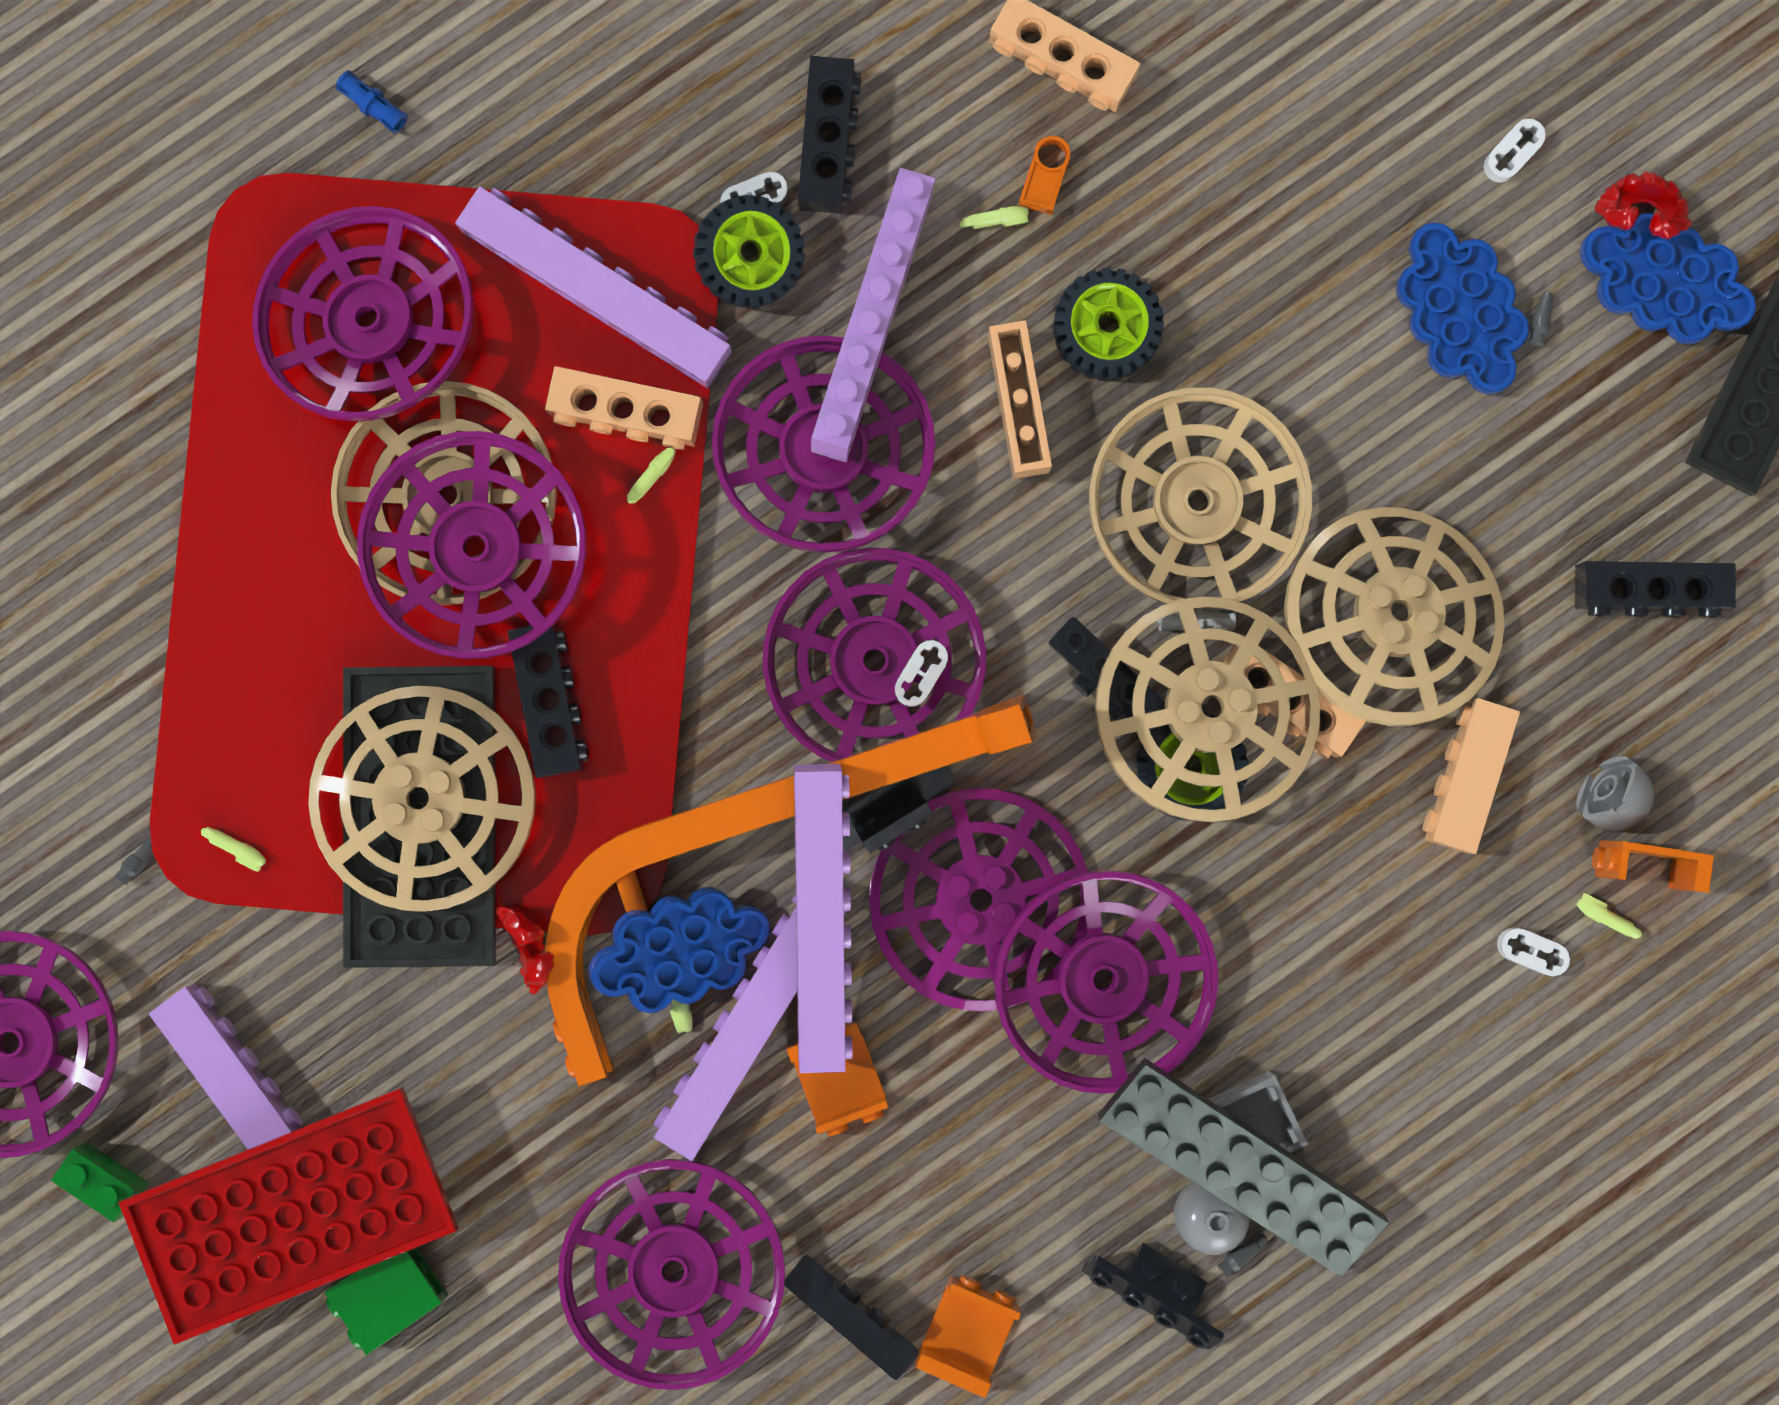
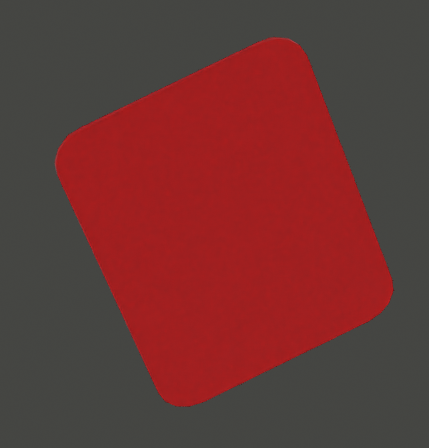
M280 173L259 176L235 189L216 213L208 241L149 822L152 853L163 874L170 882L190 897L214 904L343 915V880L328 864L317 844L311 826L308 804L310 779L315 760L326 738L343 719V667L495 666V712L514 730L525 748L533 770L536 790L535 816L529 838L517 861L507 874L496 883V911L501 905L519 908L522 913L526 914V917L530 918L531 922L537 923L540 929L548 932L553 910L565 884L590 854L626 831L673 814L711 386L709 389L702 386L463 234L455 222L478 188L300 173ZM498 190L511 200L509 205L521 212L523 208H526L542 219L540 225L552 232L554 228L560 229L573 239L571 244L579 250L584 251L587 247L599 254L604 259L602 264L614 271L616 267H619L635 278L633 284L645 291L647 287H651L666 298L664 303L672 309L677 310L680 306L697 317L695 323L706 330L710 326L716 328L719 298L711 294L710 289L703 285L701 282L702 278L696 272L694 266L696 264L695 258H693L694 238L698 232L699 225L683 212L647 202ZM378 206L393 208L419 217L435 227L450 242L462 259L470 278L474 310L469 341L460 361L445 381L468 383L487 389L506 399L521 411L540 433L550 453L553 465L561 472L576 496L582 510L586 528L587 555L583 576L576 594L564 614L555 624H557L558 630L564 629L566 634L568 651L563 652L565 667L571 666L575 680V688H570L572 703L578 702L582 716V724L577 725L579 740H586L589 752V761L584 762L585 770L542 779L536 778L512 652L490 658L462 659L432 652L417 646L400 635L383 619L370 600L361 578L360 568L348 554L338 534L331 500L333 470L344 441L358 421L327 418L307 410L289 398L273 382L263 367L255 346L252 328L253 305L258 285L268 264L278 250L295 233L321 217L353 207ZM357 224L341 228L330 234L341 252L360 246H385L389 224ZM404 228L400 250L418 259L431 274L449 261L445 254L430 240L415 231ZM317 241L308 246L291 263L282 276L278 287L299 294L309 276L322 263L328 260ZM381 258L357 260L348 265L355 277L368 274L377 275ZM396 263L392 281L404 293L422 282V279L413 270L401 263ZM335 271L319 285L312 298L327 302L333 291L341 285ZM456 274L439 289L444 304L443 329L461 331L464 321V299L461 284ZM429 295L412 306L414 314L413 324L432 327L433 305ZM272 301L269 316V335L272 351L276 358L297 349L292 334V314L294 308ZM373 311L365 313L360 319V326H371L376 321L377 313ZM306 312L305 334L308 345L326 337L323 329V317ZM408 339L403 348L396 353L403 369L418 357L426 342ZM438 344L427 363L415 375L409 378L411 385L429 383L441 371L452 355L455 346ZM336 349L315 358L317 363L326 371L341 378L348 359L343 357ZM383 361L363 364L356 382H374L386 379L390 375ZM304 363L282 371L288 381L300 393L318 404L327 406L336 388L319 380ZM554 366L701 397L703 409L694 447L685 445L684 450L675 449L674 459L663 476L657 479L641 499L636 503L629 504L626 496L631 487L646 471L651 461L669 447L662 445L663 440L651 437L648 438V442H639L626 438L627 432L612 429L611 435L591 431L590 425L576 422L575 427H569L553 422L554 417L546 412L545 407ZM394 386L390 389L374 393L351 392L342 411L367 412L382 399L396 393L397 389ZM592 394L583 396L579 401V409L583 411L593 409L597 403V397ZM440 396L426 397L415 406L393 416L385 417L383 420L400 435L405 430L419 423L432 419H441ZM455 396L456 419L477 423L495 434H499L512 420L504 412L485 402L469 397ZM629 402L620 403L615 409V416L620 419L629 417L633 412V404ZM666 410L654 412L651 417V424L654 426L665 425L669 421L670 413ZM372 430L363 439L353 458L348 474L347 486L370 487L375 465L388 446ZM441 431L425 434L411 441L408 445L413 448L422 442L440 436ZM524 431L515 439L536 450ZM474 445L457 447V452L474 459ZM513 453L520 465L525 486L527 488L534 487L545 476L544 472L523 456ZM398 455L393 459L392 463L399 457ZM502 456L490 466V470H496L511 476L510 470ZM404 475L394 483L392 488H402L405 479ZM491 482L493 489H509L498 483ZM448 486L439 491L450 505L457 499V490L453 486ZM557 488L556 510L552 524L554 545L576 546V533L572 515L564 496ZM347 502V514L356 539L361 513L366 502ZM382 503L386 522L392 533H397L404 513L403 504ZM493 504L503 512H507L513 506V504ZM532 510L521 519L518 527L521 543L533 544L539 534L540 525ZM472 537L466 543V553L468 556L473 557L485 550V544L479 537ZM372 546V556L382 547ZM410 550L418 556L430 560L429 552ZM395 557L380 570L389 578L405 586ZM534 560L526 571L514 580L524 593L536 578L541 560ZM553 561L552 569L545 585L538 596L532 601L545 618L554 610L565 593L572 576L575 561ZM410 564L416 581L419 584L435 573ZM380 586L390 605H393L402 598ZM453 587L452 594L464 593L465 591ZM501 589L479 600L478 614L498 611L513 602ZM421 604L402 617L410 627L424 636L446 645L457 646L460 624L437 617L426 610ZM463 604L441 605L449 610L462 613ZM519 612L498 623L476 626L473 648L489 647L509 642L508 630L528 627L531 624ZM548 653L539 655L535 660L536 671L542 674L550 670L552 666L551 656ZM548 690L543 694L541 700L543 707L546 710H552L557 707L559 695L555 690ZM556 726L549 732L550 744L554 747L564 744L566 731L563 727ZM343 734L333 746L326 760L322 775L343 778ZM505 746L495 753V772L499 792L498 803L521 806L522 789L520 774L513 754L509 747ZM319 790L321 824L326 839L334 852L343 845V820L339 803L340 793ZM496 818V865L507 852L516 834L519 821ZM210 827L242 843H247L264 856L266 863L257 872L236 862L234 855L209 843V839L202 836L201 830ZM668 858L635 870L648 909L660 895L668 868ZM616 883L599 903L591 919L587 935L613 933L615 923L626 913ZM496 914V928L504 929L503 924L500 923V917Z

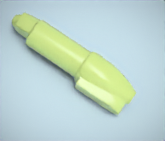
M1021 206L999 208V210L973 214L962 218L960 226L962 228L973 227V229L999 224L1004 225V227L1029 222L1028 208Z
M666 448L651 461L649 467L626 497L629 504L636 503L641 499L657 479L663 476L674 459L675 449Z
M210 827L201 830L202 836L209 839V843L234 855L236 862L257 872L266 863L264 856L247 843H242Z
M1585 893L1577 901L1576 905L1596 922L1603 923L1625 936L1635 939L1642 936L1641 930L1636 928L1634 923L1608 910L1606 903Z
M673 999L671 1002L673 1007L670 1010V1014L676 1031L678 1033L692 1031L693 1019L689 1004L680 1003Z

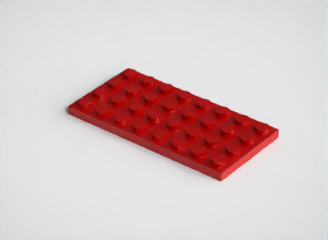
M404 1087L118 1202L174 1345L456 1232L459 1229Z

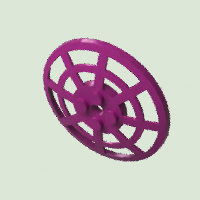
M378 206L353 207L328 214L302 228L278 250L268 264L258 285L253 305L252 328L255 346L262 365L273 382L294 402L313 413L331 419L372 421L393 416L415 406L431 395L449 377L460 361L469 341L473 323L474 298L470 278L462 259L450 242L435 227L415 215L398 209ZM357 224H389L385 246H360L341 252L330 234L341 228ZM404 228L415 231L430 240L445 254L449 261L431 274L418 259L400 250ZM317 241L328 260L322 263L309 276L299 294L278 287L282 276L291 263L308 246ZM381 258L377 275L368 274L355 277L348 265L357 260ZM396 263H401L413 270L422 279V282L404 293L392 281ZM335 271L341 285L333 291L327 302L312 298L319 285ZM456 274L461 284L464 299V321L461 331L443 329L444 304L439 289ZM430 295L433 305L432 327L413 324L414 314L412 306ZM272 301L294 308L292 314V334L297 349L276 358L272 351L269 335V316ZM370 311L377 313L376 321L371 326H360V319L365 313ZM306 312L323 317V329L326 337L309 345L307 344L305 334ZM408 339L426 342L418 357L403 369L396 353L403 348ZM437 345L455 346L452 355L441 371L425 387L415 393L409 378L415 375L427 363ZM336 349L343 357L348 359L341 378L326 371L317 363L315 358ZM383 361L390 375L386 379L374 382H356L363 364ZM304 363L319 380L336 388L327 406L318 404L300 393L288 381L282 371ZM395 386L402 400L389 407L368 412L342 411L351 392L374 393Z
M826 335L801 337L783 342L762 352L746 364L731 381L721 398L714 418L712 434L714 466L719 483L730 504L743 520L760 534L779 544L802 551L820 553L846 551L867 545L885 536L902 523L916 507L927 487L933 468L935 434L928 404L918 385L904 368L883 352L878 368L895 380L906 393L912 405L891 414L881 398L870 390L866 402L871 405L881 419L864 427L859 422L847 463L829 457H821L811 452V437L822 404L813 405L806 388L828 387L832 374L801 376L794 356L802 353L822 351L839 353L844 340L843 337ZM779 361L781 362L788 382L771 392L756 411L736 401L742 390L755 376L767 367ZM793 394L799 411L785 425L767 417L777 403L788 395ZM729 415L750 425L746 440V455L749 468L728 474L723 444L726 424ZM916 419L919 420L923 440L922 466L918 477L897 471L901 454L898 428ZM760 431L780 440V458L759 465L757 454ZM886 433L890 449L887 467L867 460L868 441ZM786 472L789 478L799 485L791 504L771 488L766 481L767 478ZM860 474L879 480L880 483L874 491L855 505L847 486L852 484ZM755 482L764 497L780 511L786 513L778 530L776 531L766 526L755 517L739 499L734 488ZM891 485L912 491L905 504L892 518L879 528L868 533L860 514L878 503ZM813 492H833L840 510L836 512H814L805 510ZM799 520L814 523H835L846 520L854 538L843 542L817 543L792 538V535Z
M458 431L436 436L414 446L398 457L382 473L369 493L361 513L357 534V558L361 578L370 600L383 619L400 635L417 646L440 655L462 659L490 658L508 654L530 644L546 633L564 614L573 600L583 576L587 555L586 528L582 510L572 488L561 472L542 454L525 443L505 435L484 431ZM462 445H474V468L451 471L429 482L415 466L416 463L425 457L441 450ZM490 446L503 448L523 456L537 465L546 475L534 487L528 489L523 483L512 476L496 470H490ZM404 475L418 493L412 498L405 509L397 533L374 531L376 517L383 500L394 483ZM473 480L472 501L462 502L451 507L439 493L442 489L455 483ZM489 482H495L508 487L522 498L507 512H503L500 508L488 503ZM556 486L564 496L571 512L576 533V546L554 545L551 521L541 501ZM427 502L440 517L435 522L430 536L411 535L410 531L414 520ZM531 510L535 513L539 522L543 545L521 543L520 533L516 524ZM472 537H481L485 542V550L478 557L468 556L465 550L467 541ZM372 546L396 548L398 569L409 593L393 605H390L385 598L376 578L372 559ZM408 550L429 552L431 563L436 572L421 584L416 581L411 569ZM520 559L541 560L536 578L524 593L511 576L517 569ZM553 561H575L572 576L565 593L554 610L545 618L532 601L538 596L545 585L552 569ZM446 583L465 591L462 613L444 608L433 601L430 596ZM500 587L513 602L498 611L478 614L481 592L491 591ZM421 604L426 610L437 617L460 624L457 646L446 645L424 636L410 627L402 617ZM521 612L533 627L526 634L509 642L489 647L473 648L476 626L498 623Z
M862 548L845 551L822 560L806 570L789 586L777 603L767 626L763 644V673L766 690L773 708L786 729L807 749L817 756L832 762L850 756L858 736L864 738H884L903 733L907 737L919 733L916 726L935 710L945 692L967 698L955 720L972 715L981 695L986 673V647L982 627L974 607L963 590L945 572L929 561L907 552L889 548ZM862 561H888L898 564L891 585L867 583L855 585L847 589L836 568ZM912 568L924 573L940 584L954 599L959 609L939 619L936 612L924 600L906 590ZM823 575L833 596L826 599L814 611L807 621L804 630L783 623L788 609L798 595L813 581ZM866 595L888 596L882 616H866L862 618L852 599ZM901 602H906L918 610L928 621L929 625L910 634L904 626L896 622ZM839 606L848 625L840 631L835 640L815 634L817 627L824 617L835 607ZM967 622L971 632L974 648L972 683L950 677L952 671V651L947 632ZM777 637L799 644L797 650V670L802 689L782 698L778 689L775 673ZM937 638L938 642L945 647L948 660L933 687L935 689L932 695L911 716L907 707L898 701L895 695V685L916 648L925 641ZM810 648L830 654L832 672L831 675L813 684L808 668ZM877 650L883 653L886 661L882 669L871 671L865 667L864 657L869 651ZM920 668L922 672H927V670ZM917 674L913 682L920 683L923 677ZM906 682L902 684L901 688L905 690V693L911 687L913 682L911 684H907ZM840 688L843 693L853 699L847 721L834 714L819 697ZM809 702L825 721L843 731L837 752L825 748L808 736L795 722L789 712ZM888 703L898 722L882 727L861 726L868 705Z
M973 788L953 791L933 798L927 804L932 812L950 804L954 827L948 828L934 836L922 847L919 853L899 842L906 832L896 837L889 847L880 851L870 882L869 907L872 927L879 947L890 966L908 985L920 994L942 1005L961 1010L992 1011L997 1010L995 999L986 1001L965 1000L946 995L936 990V987L946 971L968 978H992L994 983L996 960L1000 950L999 941L1004 939L1014 919L1026 906V897L1039 894L1046 888L1068 877L1088 872L1082 853L1071 834L1056 817L1037 803L1020 795L998 789ZM974 799L997 800L1018 806L1026 811L1016 828L1012 829L993 822H969L964 801ZM1038 818L1046 823L1062 840L1072 857L1076 869L1054 874L1045 854L1028 838ZM972 833H991L1003 836L1009 840L998 858L978 855ZM958 837L963 859L954 863L948 870L928 859L941 845ZM1021 847L1036 861L1043 877L1025 882L1021 881L1019 875L1011 867ZM892 854L910 865L903 887L904 911L882 916L880 906L881 884L887 862ZM921 872L939 883L936 903L914 908V890L918 875ZM1079 884L1081 892V905H1083L1084 900L1082 884ZM978 889L987 890L992 897L991 905L983 911L975 910L970 904L971 894ZM1059 893L1048 899L1047 913L1042 926L1045 929L1058 916ZM1085 916L1079 917L1076 933L1070 946L1086 936ZM941 919L943 925L951 933V936L940 953L927 941L918 923ZM907 926L919 949L934 962L923 981L913 975L898 958L889 942L886 930ZM1019 930L1020 933H1022V934L1025 935L1026 937L1030 938L1029 936H1027L1026 934H1024L1023 932H1021V931ZM1035 940L1022 954L1006 963L1005 991L1010 990L1007 974L1027 964L1032 948L1036 943ZM964 942L973 945H984L989 967H970L956 963L953 960ZM1060 962L1041 981L1057 978Z
M1116 870L1090 871L1068 877L1046 888L1032 899L1014 919L1007 931L997 956L994 975L995 1003L1000 1022L1011 1044L1022 1058L1042 1076L1061 1086L1081 1092L1099 1094L1117 1092L1131 1075V1073L1127 1074L1123 1052L1143 1044L1156 1034L1160 1028L1168 1032L1179 1042L1171 1051L1153 1064L1169 1073L1182 1063L1197 1046L1209 1025L1215 1008L1218 990V966L1213 944L1203 922L1190 905L1171 889L1151 878L1133 872ZM1097 881L1129 882L1147 888L1157 895L1143 911L1121 902L1099 901ZM1082 884L1083 905L1076 906L1062 913L1046 929L1029 919L1030 915L1052 896L1069 887ZM1169 903L1180 912L1190 925L1201 954L1178 957L1170 936L1155 920ZM1100 913H1119L1135 920L1121 937L1112 933H1103ZM1081 916H1085L1087 936L1079 939L1072 946L1055 936L1066 924ZM1147 929L1160 942L1166 958L1145 961L1142 954L1134 946ZM1020 930L1036 941L1027 962L1026 985L1005 991L1004 977L1007 958L1012 943ZM1047 948L1062 958L1058 969V977L1037 982L1038 965L1044 949ZM1101 969L1111 970L1113 974L1111 983L1106 987L1094 985V976ZM1203 970L1204 981L1201 1000L1189 1028H1186L1170 1016L1179 995L1180 972ZM1168 973L1167 990L1161 1006L1157 1007L1145 998L1149 976ZM1061 993L1063 1000L1070 1009L1058 1027L1045 1013L1040 997ZM1029 1001L1036 1020L1046 1033L1051 1036L1040 1057L1029 1048L1019 1035L1010 1017L1008 1006ZM1135 1010L1150 1019L1139 1031L1124 1039H1120L1118 1021L1128 1017ZM1081 1019H1084L1088 1022L1102 1024L1105 1043L1086 1042L1072 1037L1071 1034ZM1065 1046L1083 1054L1108 1055L1112 1077H1081L1062 1071L1053 1065Z
M12 930L0 931V942L29 943L43 947L37 967L23 964L0 965V976L20 975L32 978L25 998L5 997L0 985V1088L20 1086L26 1108L21 1109L0 1108V1121H20L29 1118L34 1140L20 1144H0V1158L20 1157L42 1151L66 1139L83 1126L97 1110L110 1087L116 1069L119 1050L118 1023L112 1001L102 981L90 965L74 951L55 940L35 933ZM58 954L69 960L86 976L95 988L100 1000L81 1007L70 988L51 974ZM47 985L63 998L69 1006L70 1012L52 1019L48 1011L39 1004ZM105 1014L109 1030V1051L107 1065L103 1077L85 1068L89 1051V1028L87 1021ZM76 1026L78 1034L75 1062L57 1053L58 1032ZM7 1032H13L19 1039V1047L14 1053L7 1051L3 1046V1038ZM49 1068L68 1076L55 1093L46 1100H41L36 1080ZM77 1082L95 1091L90 1102L76 1118L60 1130L49 1135L45 1112L63 1101L74 1089Z
M663 1159L648 1161L623 1170L605 1181L587 1198L575 1214L565 1234L559 1256L558 1284L560 1300L567 1322L578 1342L595 1361L612 1374L630 1383L652 1389L679 1390L699 1387L719 1380L739 1368L757 1351L768 1336L778 1316L784 1294L786 1268L783 1246L776 1225L765 1206L748 1187L734 1176L712 1165L683 1159ZM668 1169L689 1170L702 1174L695 1194L683 1191H666L648 1195L639 1176L653 1171ZM717 1179L727 1184L740 1194L754 1209L762 1223L742 1231L738 1223L726 1210L709 1200L715 1180ZM625 1182L634 1203L628 1205L615 1217L604 1235L582 1229L587 1217L599 1201L614 1188ZM676 1202L690 1204L683 1224L663 1225L654 1205ZM704 1210L719 1219L729 1230L731 1236L711 1244L709 1239L697 1230ZM640 1212L649 1232L641 1238L636 1246L616 1240L615 1237L623 1225ZM767 1237L772 1247L774 1260V1283L770 1300L749 1291L752 1281V1260L748 1245ZM576 1244L598 1250L595 1260V1281L599 1296L579 1307L574 1297L572 1283V1261ZM735 1250L739 1252L741 1263L739 1286L718 1278V1258ZM609 1254L629 1260V1282L612 1290L609 1289L607 1279V1260ZM674 1260L682 1264L684 1268L682 1278L670 1280L665 1276L663 1266L668 1261ZM715 1293L733 1301L724 1316L708 1328L700 1308L710 1299L711 1295ZM635 1296L638 1302L650 1311L644 1329L642 1330L630 1322L618 1309L617 1304ZM743 1306L764 1315L759 1327L750 1339L732 1356L721 1361L713 1339L720 1336L732 1325ZM606 1311L608 1317L619 1330L638 1342L631 1363L628 1364L618 1359L605 1349L589 1331L584 1321ZM682 1316L687 1317L694 1334L679 1338L657 1336L664 1317L675 1318ZM699 1346L707 1367L697 1372L677 1375L653 1373L644 1370L652 1348L678 1351Z

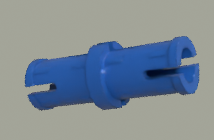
M350 70L345 71L337 80L335 89L358 105L360 112L365 116L371 115L393 134L398 133L404 127L408 115L384 98V93L381 90L371 88Z

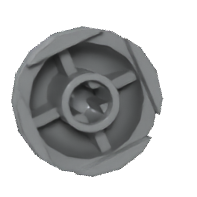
M1615 756L1602 762L1599 767L1603 770L1598 773L1594 781L1591 775H1588L1584 780L1577 796V810L1583 814L1582 817L1603 831L1624 832L1632 829L1647 819L1653 806L1655 791L1650 776L1626 756Z
M1195 1182L1189 1183L1179 1193L1174 1205L1175 1225L1180 1237L1192 1249L1204 1254L1221 1255L1235 1249L1244 1240L1249 1228V1217Z

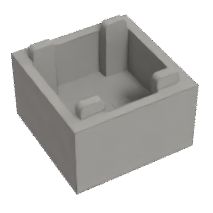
M1269 1071L1209 1098L1210 1101L1290 1153L1308 1145L1276 1076Z

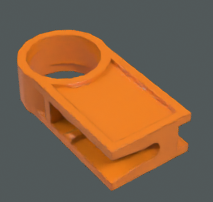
M1048 136L1037 143L1019 200V206L1052 215L1071 153L1069 145L1062 138ZM1047 145H1056L1064 152L1065 161L1059 167L1048 168L1039 161V150Z

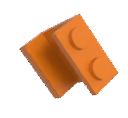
M1600 840L1599 847L1594 849L1592 867L1596 869L1595 877L1626 880L1629 853L1672 859L1668 889L1709 893L1714 855L1626 841Z
M857 1019L845 1024V1036H852V1059H845V1072L799 1073L798 1042L790 1044L786 1048L791 1063L795 1065L814 1116L817 1134L827 1132L828 1137L840 1134L849 1129L847 1123L860 1118L863 1123L874 1121L884 1116L882 1110L888 1108V1100Z
M961 1275L960 1279L950 1276L920 1346L919 1355L915 1359V1366L917 1369L986 1398L991 1386V1373L1014 1319L1019 1321L1021 1310L1019 1305L1015 1304L1016 1299L1005 1292L996 1290L994 1294L980 1289L982 1284L971 1277Z

